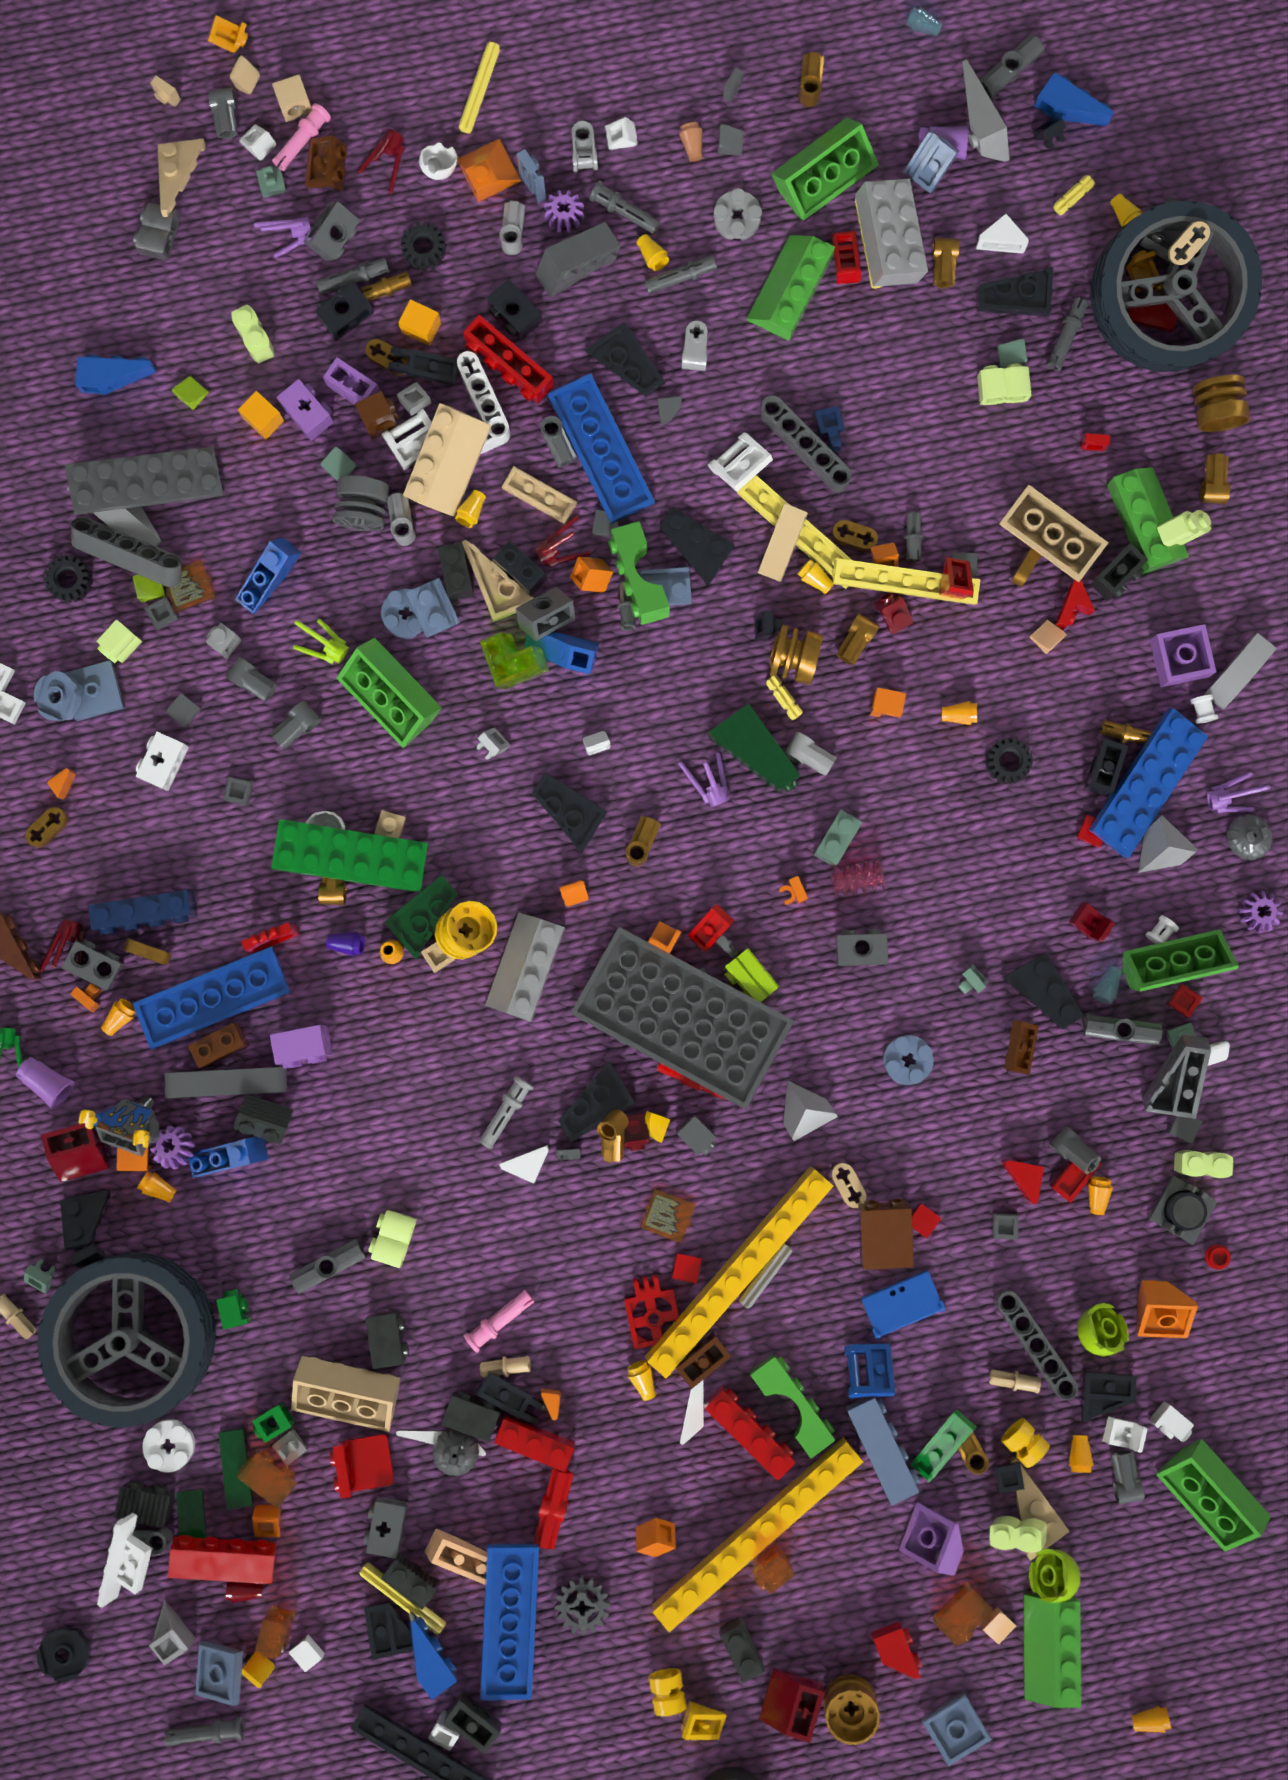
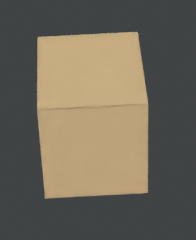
M300 74L272 83L286 122L309 115L312 109Z

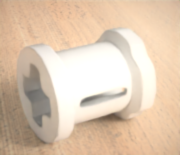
M1212 694L1190 700L1191 704H1194L1197 715L1196 724L1218 719V715L1214 713L1211 701L1213 699Z
M1161 915L1158 924L1151 932L1148 931L1145 935L1152 943L1159 944L1166 942L1173 932L1179 930V927L1172 920Z

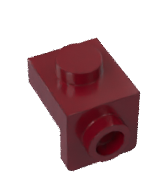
M886 593L879 598V601L874 603L875 608L880 611L887 629L892 635L914 623L904 599L898 594Z
M1086 902L1080 904L1069 920L1087 938L1098 942L1104 941L1115 924L1112 919L1102 916Z

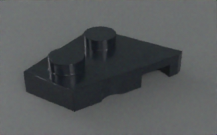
M103 1190L60 1200L64 1248L66 1250L87 1247L93 1244L97 1234L96 1229L103 1218L102 1211L106 1200H109L111 1196L110 1191Z
M1084 1371L1081 1420L1088 1422L1091 1421V1418L1098 1415L1108 1414L1120 1406L1125 1407L1134 1403L1137 1376Z
M390 1601L364 1606L372 1660L413 1652L411 1631Z

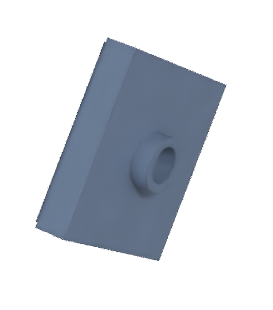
M111 660L66 672L72 675L82 685L84 690L80 707L74 716L76 721L124 709L114 665Z
M208 1641L199 1642L195 1695L231 1706L239 1704L243 1651Z
M965 1692L960 1693L921 1718L922 1723L948 1767L992 1740Z

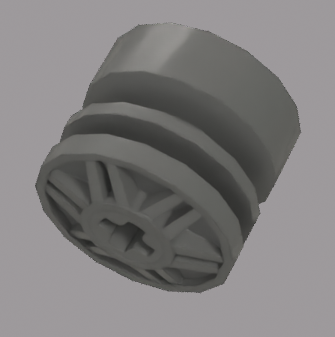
M363 476L339 477L336 496L343 501L335 503L334 509L337 512L333 514L332 521L337 525L357 531L383 530L385 521L382 518L386 516V511L378 506L386 505L389 486L380 480Z

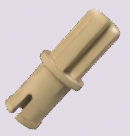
M2 1294L0 1296V1313L7 1320L6 1324H11L24 1339L30 1338L36 1332V1327L24 1316L22 1308L18 1309L5 1294Z
M505 1356L502 1360L480 1363V1374L484 1378L488 1370L498 1376L504 1375L505 1377H509V1374L531 1372L530 1358L525 1356L507 1359Z
M993 1369L989 1374V1383L991 1385L1012 1388V1391L1019 1389L1039 1393L1041 1378L1019 1374L1018 1371L1011 1373Z

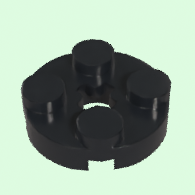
M59 1627L52 1630L42 1640L37 1651V1663L41 1672L45 1675L48 1674L57 1682H66L76 1678L89 1664L91 1653L89 1642L79 1628ZM61 1648L69 1651L68 1660L64 1661L63 1657H58Z

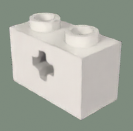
M156 732L155 736H151L147 743L146 749L148 751L144 759L141 758L137 764L136 777L169 791L189 747L184 743ZM157 758H163L164 763H157Z

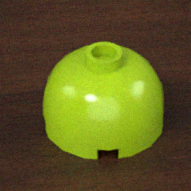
M1100 1303L1084 1311L1078 1320L1077 1333L1080 1342L1086 1350L1095 1355L1109 1356L1123 1351L1125 1348L1124 1343L1128 1342L1129 1339L1128 1326L1121 1313L1116 1314L1112 1310L1114 1307L1110 1304Z
M1044 1549L1036 1554L1039 1555L1036 1561L1031 1562L1029 1567V1581L1033 1592L1038 1593L1041 1597L1039 1598L1040 1600L1049 1603H1059L1071 1599L1078 1591L1081 1580L1079 1566L1076 1561L1066 1552L1060 1550Z

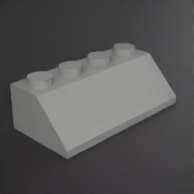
M518 912L485 1006L532 1022L565 928Z

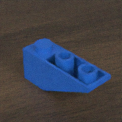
M1055 72L1038 95L1034 107L1051 118H1063L1064 121L1104 126L1109 124L1114 114V111L1106 103L1097 101L1091 97L1088 91L1079 89L1067 77L1060 76Z
M88 354L86 357L77 358L75 385L81 393L108 394L156 373V368L149 359L144 357H135L134 360H129L121 356L101 358L98 355Z
M285 538L270 541L235 600L252 614H255L289 574L302 552Z
M552 632L537 641L526 635L524 650L566 669L591 674L596 664L600 643Z
M258 1136L193 1152L194 1156H188L192 1178L269 1159L265 1140Z
M410 1612L409 1621L416 1677L430 1699L433 1700L457 1682L455 1675L457 1667L450 1657L445 1659L441 1651L443 1648L435 1636L432 1639L426 1632L429 1628L421 1616L416 1618L413 1612Z

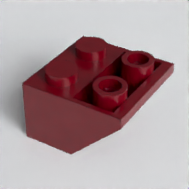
M86 1123L41 1134L46 1159L60 1182L110 1169L104 1143L100 1142L96 1126L88 1129L85 1126Z
M773 1668L759 1720L785 1736L811 1743L825 1694L823 1684Z

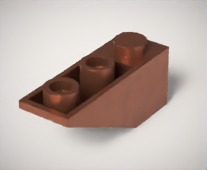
M0 913V959L29 979L40 980L41 977L38 973L41 971L35 959L30 958L27 952L29 950L27 942L23 937H19L15 930L18 928L16 921L11 915L8 916V914Z

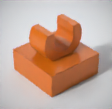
M798 876L787 881L788 885L782 886L778 890L779 893L789 891L791 894V898L784 901L785 905L791 904L794 900L799 904L808 899Z
M91 983L84 992L76 987L70 995L94 1013L100 1006L94 999L102 991Z

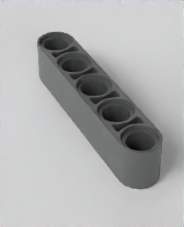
M773 395L766 397L762 402L760 411L763 422L832 491L837 493L845 491L849 486L852 476L850 469L780 398ZM768 406H773L778 412L769 414L765 409ZM790 423L795 429L786 431L782 425ZM807 440L812 446L810 448H803L799 442ZM820 457L826 458L829 464L822 466L817 463L816 459ZM840 474L844 476L846 481L838 483L834 480L833 476Z
M77 517L72 520L71 542L76 549L164 586L174 587L180 584L182 561L179 556L92 519Z
M283 1067L164 1073L165 1098L287 1092V1068L283 1069Z
M1009 1289L998 1290L994 1295L996 1308L1050 1389L1063 1400L1073 1399L1078 1392L1076 1381L1019 1296ZM1006 1295H1011L1012 1304L1007 1308H1003L1001 1305L1002 1298ZM1021 1316H1025L1027 1320L1026 1326L1022 1329H1017L1016 1320ZM1040 1338V1347L1036 1350H1031V1340ZM1049 1359H1054V1369L1045 1371V1362ZM1063 1381H1068L1069 1389L1064 1393H1060L1059 1384Z

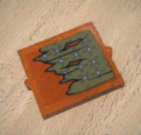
M202 560L182 567L180 584L174 587L165 586L167 589L166 595L170 597L176 613L216 598L210 583L212 579L207 575Z
M655 1189L649 1206L645 1207L646 1214L640 1228L682 1243L687 1227L691 1226L690 1219L696 1204Z

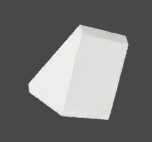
M1005 214L979 236L976 249L1024 253L1028 245V238L1010 217Z
M546 1145L502 1162L500 1167L502 1170L535 1183L549 1152V1147Z

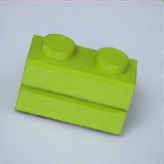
M749 948L724 967L727 970L724 975L732 985L737 983L743 990L742 993L759 1002H762L779 988V985Z

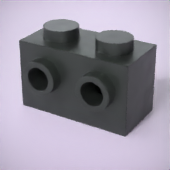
M1130 543L1090 585L1107 601L1113 596L1118 598L1127 589L1124 584L1130 578L1135 581L1144 572L1141 567L1148 559Z

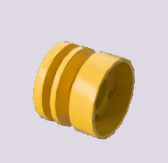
M475 901L459 903L454 908L448 910L439 918L435 928L437 945L443 953L451 958L461 960L473 957L484 951L493 943L497 935V923L494 914L487 906ZM459 929H461L462 932H465L466 935L464 936L463 933H459Z

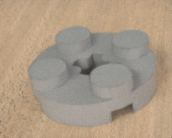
M737 188L721 196L715 204L714 224L717 231L727 239H748L759 228L762 210L754 196ZM733 212H742L743 219H732Z

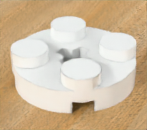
M166 1419L158 1422L147 1431L143 1440V1454L149 1467L161 1472L179 1470L190 1460L195 1451L193 1432L183 1425L182 1422L175 1419ZM166 1439H170L171 1443H175V1448H172L171 1452H167L163 1448Z

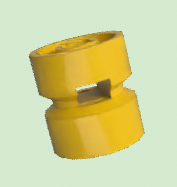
M1021 1418L1007 1429L1001 1441L1011 1452L1016 1451V1457L1026 1468H1029L1043 1458L1050 1445L1040 1434H1034L1035 1429L1025 1418Z
M676 1668L662 1669L648 1676L650 1690L655 1694L652 1697L655 1715L671 1716L687 1709L685 1694L680 1690L683 1687L681 1670Z

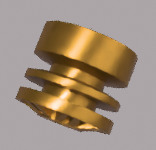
M1217 376L1194 385L1193 394L1196 397L1194 403L1196 406L1202 407L1196 412L1199 431L1219 432L1240 427L1251 420L1249 404L1247 401L1241 400L1247 396V391L1244 388L1246 386L1244 376Z
M782 625L780 632L775 637L770 657V675L776 677L778 667L781 666L784 667L783 679H786L790 669L795 670V682L811 685L823 634L807 631L803 641L798 640V628L794 627L792 638L786 637L788 626Z
M856 1674L838 1676L828 1684L824 1694L823 1705L829 1732L837 1740L845 1744L857 1745L867 1742L875 1735L880 1721L877 1697L872 1685L865 1678ZM849 1701H853L852 1707H848Z

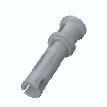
M516 1075L513 1078L514 1083L508 1093H504L502 1096V1105L482 1137L478 1140L489 1149L493 1148V1145L515 1110H519L523 1106L522 1101L529 1090L534 1088L530 1083Z

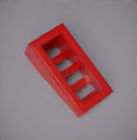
M856 231L832 233V244L835 246L833 254L837 284L860 282L861 266ZM852 242L850 245L838 246V243ZM844 252H853V253H847V254H839V253H844ZM851 261L854 262V263L841 264V262H851Z

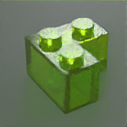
M500 632L480 641L496 688L509 689L550 671L542 648L529 646L518 651L511 634Z

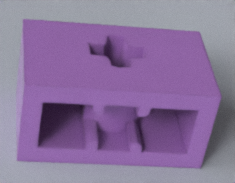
M338 357L323 376L327 387L354 405L380 392L375 382Z
M298 379L276 398L282 408L312 441L333 424L330 417L332 411L324 401L319 403L316 400L315 396L317 394L308 383L304 385ZM305 406H307L308 408H311V409L307 412V410H305V409H303V408H304Z

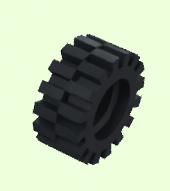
M419 221L416 222V227H413L412 224L408 226L409 231L405 230L403 232L404 237H401L402 252L410 266L414 265V268L419 270V267H422L423 271H427L428 266H430L431 270L434 269L435 263L439 266L441 258L444 259L445 257L444 251H446L444 237L440 229H437L434 224L429 226V223L424 221V225H421ZM426 238L433 243L430 252L420 254L415 251L414 245L419 239Z
M62 555L61 559L54 558L55 563L53 564L49 562L47 565L49 570H44L46 577H43L44 582L47 584L45 585L47 590L57 599L64 600L67 603H71V600L78 602L79 597L84 599L86 597L84 593L91 590L89 584L92 585L93 583L90 579L92 574L88 570L89 568L78 558L76 559L70 555L69 558L66 555ZM68 570L74 571L77 576L76 583L69 588L62 587L59 582L61 574Z
M1005 738L990 748L986 755L985 765L988 766L986 770L992 774L990 777L993 780L996 778L997 782H1004L1005 784L1017 783L1030 772L1029 769L1033 764L1031 762L1033 756L1032 753L1029 754L1030 748L1028 746L1025 747L1023 741L1018 742L1016 738ZM1011 752L1017 756L1018 765L1016 769L1006 770L1001 766L1000 757L1003 753Z

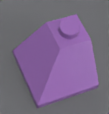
M917 1502L899 1551L937 1573L954 1576L964 1552L959 1524Z

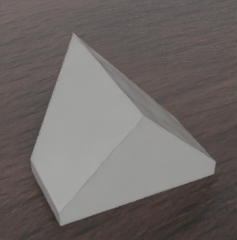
M1160 816L1144 834L1138 873L1179 866L1195 854L1198 849L1168 820Z
M787 1081L783 1124L793 1141L837 1118L827 1099Z
M164 1599L154 1638L149 1647L165 1666L186 1652L196 1638Z

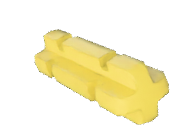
M1085 175L1079 183H1076L1063 195V198L1055 202L1053 206L1054 211L1058 215H1063L1069 207H1072L1084 196L1085 192H1088L1093 187L1094 180L1089 175Z
M777 675L776 677L772 676L766 681V685L771 691H774L773 695L783 709L787 710V715L790 719L798 718L802 714V710L798 704H794L795 700L786 687L781 685L782 682Z

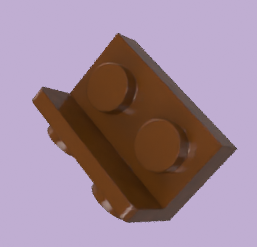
M334 135L311 138L309 140L305 186L310 189L330 186L337 192L343 190L347 146Z
M1013 1020L1008 1052L1005 1056V1070L1030 1075L1039 1026Z

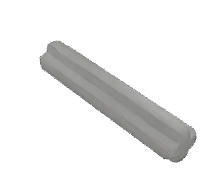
M784 1243L740 1297L739 1302L748 1309L752 1307L790 1256L792 1249Z

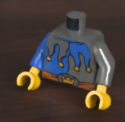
M143 1095L138 1103L126 1099L121 1100L116 1106L102 1113H95L91 1110H82L80 1112L78 1123H86L85 1126L88 1129L96 1126L100 1142L142 1157L149 1144L159 1139V1122L156 1120L155 1113L152 1110L155 1102L146 1095Z

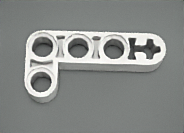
M466 351L457 358L460 376L481 421L492 425L481 451V454L505 444L510 438V430L506 417L478 357L473 352ZM468 363L473 367L474 374L470 375L468 367L465 366ZM476 384H483L485 386L481 391L473 390ZM487 405L495 407L491 413L482 411ZM496 427H503L505 429L499 435L492 432Z

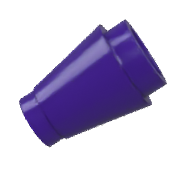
M358 932L329 934L326 947L327 949L355 957L356 955L363 954L365 937L364 935H359Z

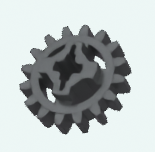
M580 1575L579 1582H576L572 1577L570 1578V1586L562 1584L561 1589L564 1593H557L556 1599L561 1601L555 1603V1609L561 1610L557 1614V1619H565L563 1627L566 1628L571 1625L573 1634L577 1631V1628L581 1629L582 1635H585L587 1628H590L594 1633L596 1629L595 1624L601 1627L604 1625L601 1617L608 1618L609 1611L604 1608L610 1607V1601L604 1600L608 1596V1591H600L602 1588L601 1582L594 1585L593 1577H590L588 1582H586L583 1575ZM577 1590V1594L573 1598H568L573 1591ZM587 1590L592 1591L596 1597L591 1596ZM580 1601H585L586 1609H581ZM598 1611V1613L592 1619L588 1620V1617L592 1613ZM569 1614L575 1615L578 1620H575Z

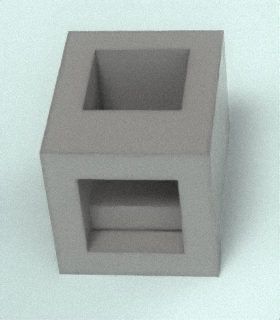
M220 623L218 627L214 626L209 631L206 643L224 658L228 659L242 640L233 631Z

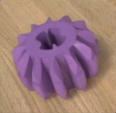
M558 190L557 197L549 196V203L544 204V210L547 211L544 213V218L546 221H549L551 229L557 226L559 233L562 232L563 228H566L567 232L570 233L571 226L579 228V221L584 219V213L582 212L584 204L579 202L578 194L571 197V191L568 190L565 195H562V192Z
M1259 891L1257 895L1254 892L1250 893L1249 900L1243 899L1241 901L1246 908H1241L1238 911L1241 914H1245V917L1240 922H1249L1247 929L1253 930L1255 928L1257 933H1263L1264 929L1267 932L1272 931L1273 925L1280 924L1276 916L1283 915V911L1276 908L1281 905V902L1273 903L1274 895L1269 894L1266 896L1265 891ZM1262 907L1264 911L1261 912L1264 913V916L1260 917L1258 915L1260 911H1257V909Z
M167 1126L166 1132L160 1130V1138L154 1142L156 1146L150 1149L152 1153L156 1154L153 1158L155 1162L161 1163V1166L166 1169L170 1166L173 1169H178L179 1164L187 1165L186 1157L194 1156L189 1151V1149L195 1146L190 1141L192 1135L188 1132L185 1133V1130L181 1127L175 1129L172 1126Z

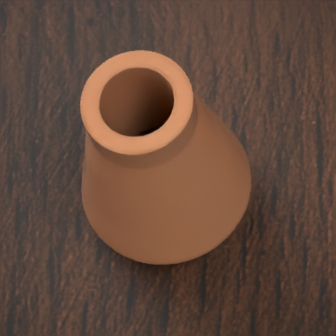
M691 122L682 125L679 136L689 161L695 162L703 159L702 128L699 127V123Z

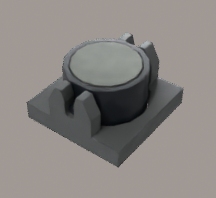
M1171 1176L1148 1219L1189 1244L1194 1245L1218 1201L1209 1197L1207 1193L1198 1190L1197 1187L1185 1183L1175 1176Z

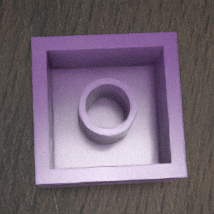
M1205 624L1160 633L1150 640L1160 687L1209 678L1216 673Z
M316 1025L270 1035L275 1065H283V1069L303 1066L302 1061L308 1060V1064L327 1061L326 1056L333 1055L326 1025Z

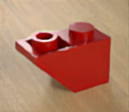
M898 1621L871 1632L882 1664L914 1679L921 1678L918 1669L922 1668L917 1652L911 1653L908 1644L913 1642L907 1628L902 1629Z

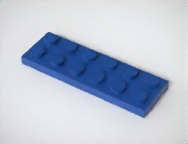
M591 373L548 393L547 397L557 417L562 422L563 429L610 523L620 521L655 504Z
M1168 708L1115 788L1114 793L1094 820L1089 831L1121 856L1129 858L1208 736L1174 708Z
M269 947L132 1004L148 1045L153 1050L290 994L291 991L273 947Z
M487 1544L480 1700L532 1699L539 1560L538 1544Z

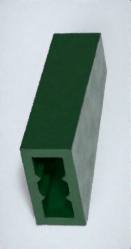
M749 704L708 732V737L711 741L778 793L782 790H785L787 793L798 785L797 780L801 775Z

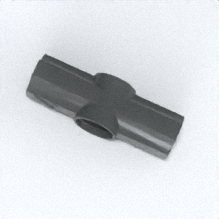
M1028 36L1013 51L1005 53L1002 60L979 80L990 99L1006 85L1016 81L1019 74L1043 54L1044 47L1037 36ZM1006 65H1012L1015 69H1009Z
M1089 1014L1085 1015L1082 1029L1083 1036L1157 1046L1160 1045L1163 1031L1162 1024ZM1120 1023L1125 1024L1127 1027V1034L1124 1037L1120 1036L1117 1032Z
M356 1238L289 1274L294 1289L300 1294L367 1258L361 1243ZM325 1259L330 1260L334 1265V1269L330 1273L322 1268V1262Z

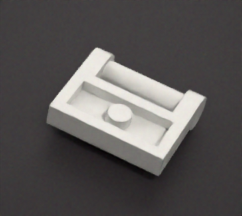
M423 408L417 412V415L394 429L381 433L404 470L416 464L432 423ZM419 424H424L425 427L396 444V438Z
M745 432L738 437L739 440L717 460L713 459L708 464L712 472L720 476L736 492L773 460L771 454ZM746 447V449L739 456H737L730 464H728L724 468V466L731 459H733L741 450H743Z

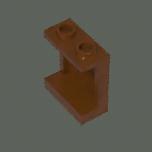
M891 1199L887 1203L867 1200L864 1204H858L861 1231L860 1263L862 1269L914 1267L912 1209L909 1203L903 1199Z

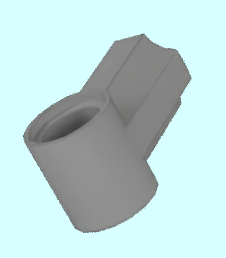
M510 201L504 205L500 241L502 250L508 255L518 254L523 247L522 236L526 206L519 201ZM508 238H516L513 242L506 241Z
M401 493L391 494L387 500L391 521L390 530L398 544L408 546L416 538L409 498L404 497ZM400 529H409L405 535H398Z
M799 732L795 733L784 752L791 760L799 764H805L825 777L837 758L815 745L812 739Z

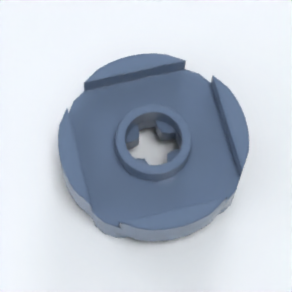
M412 589L392 591L384 601L381 609V617L385 627L394 636L402 639L414 638L423 631L406 595V592ZM405 608H409V611L413 612V615L408 616L407 620H403V616L400 614V611H403Z
M54 671L47 676L41 677L34 689V702L38 703L39 709L37 710L41 716L48 720H71L80 707L84 690L82 685L72 675ZM55 692L61 693V699L56 702L57 698L54 697Z
M912 1035L901 1036L891 1041L885 1048L883 1054L885 1070L889 1077L899 1084L913 1085L921 1083L928 1077L933 1068L932 1049L919 1037ZM908 1053H911L912 1059L915 1062L914 1065L910 1064L907 1068L904 1066L905 1062L901 1059L902 1056H907Z

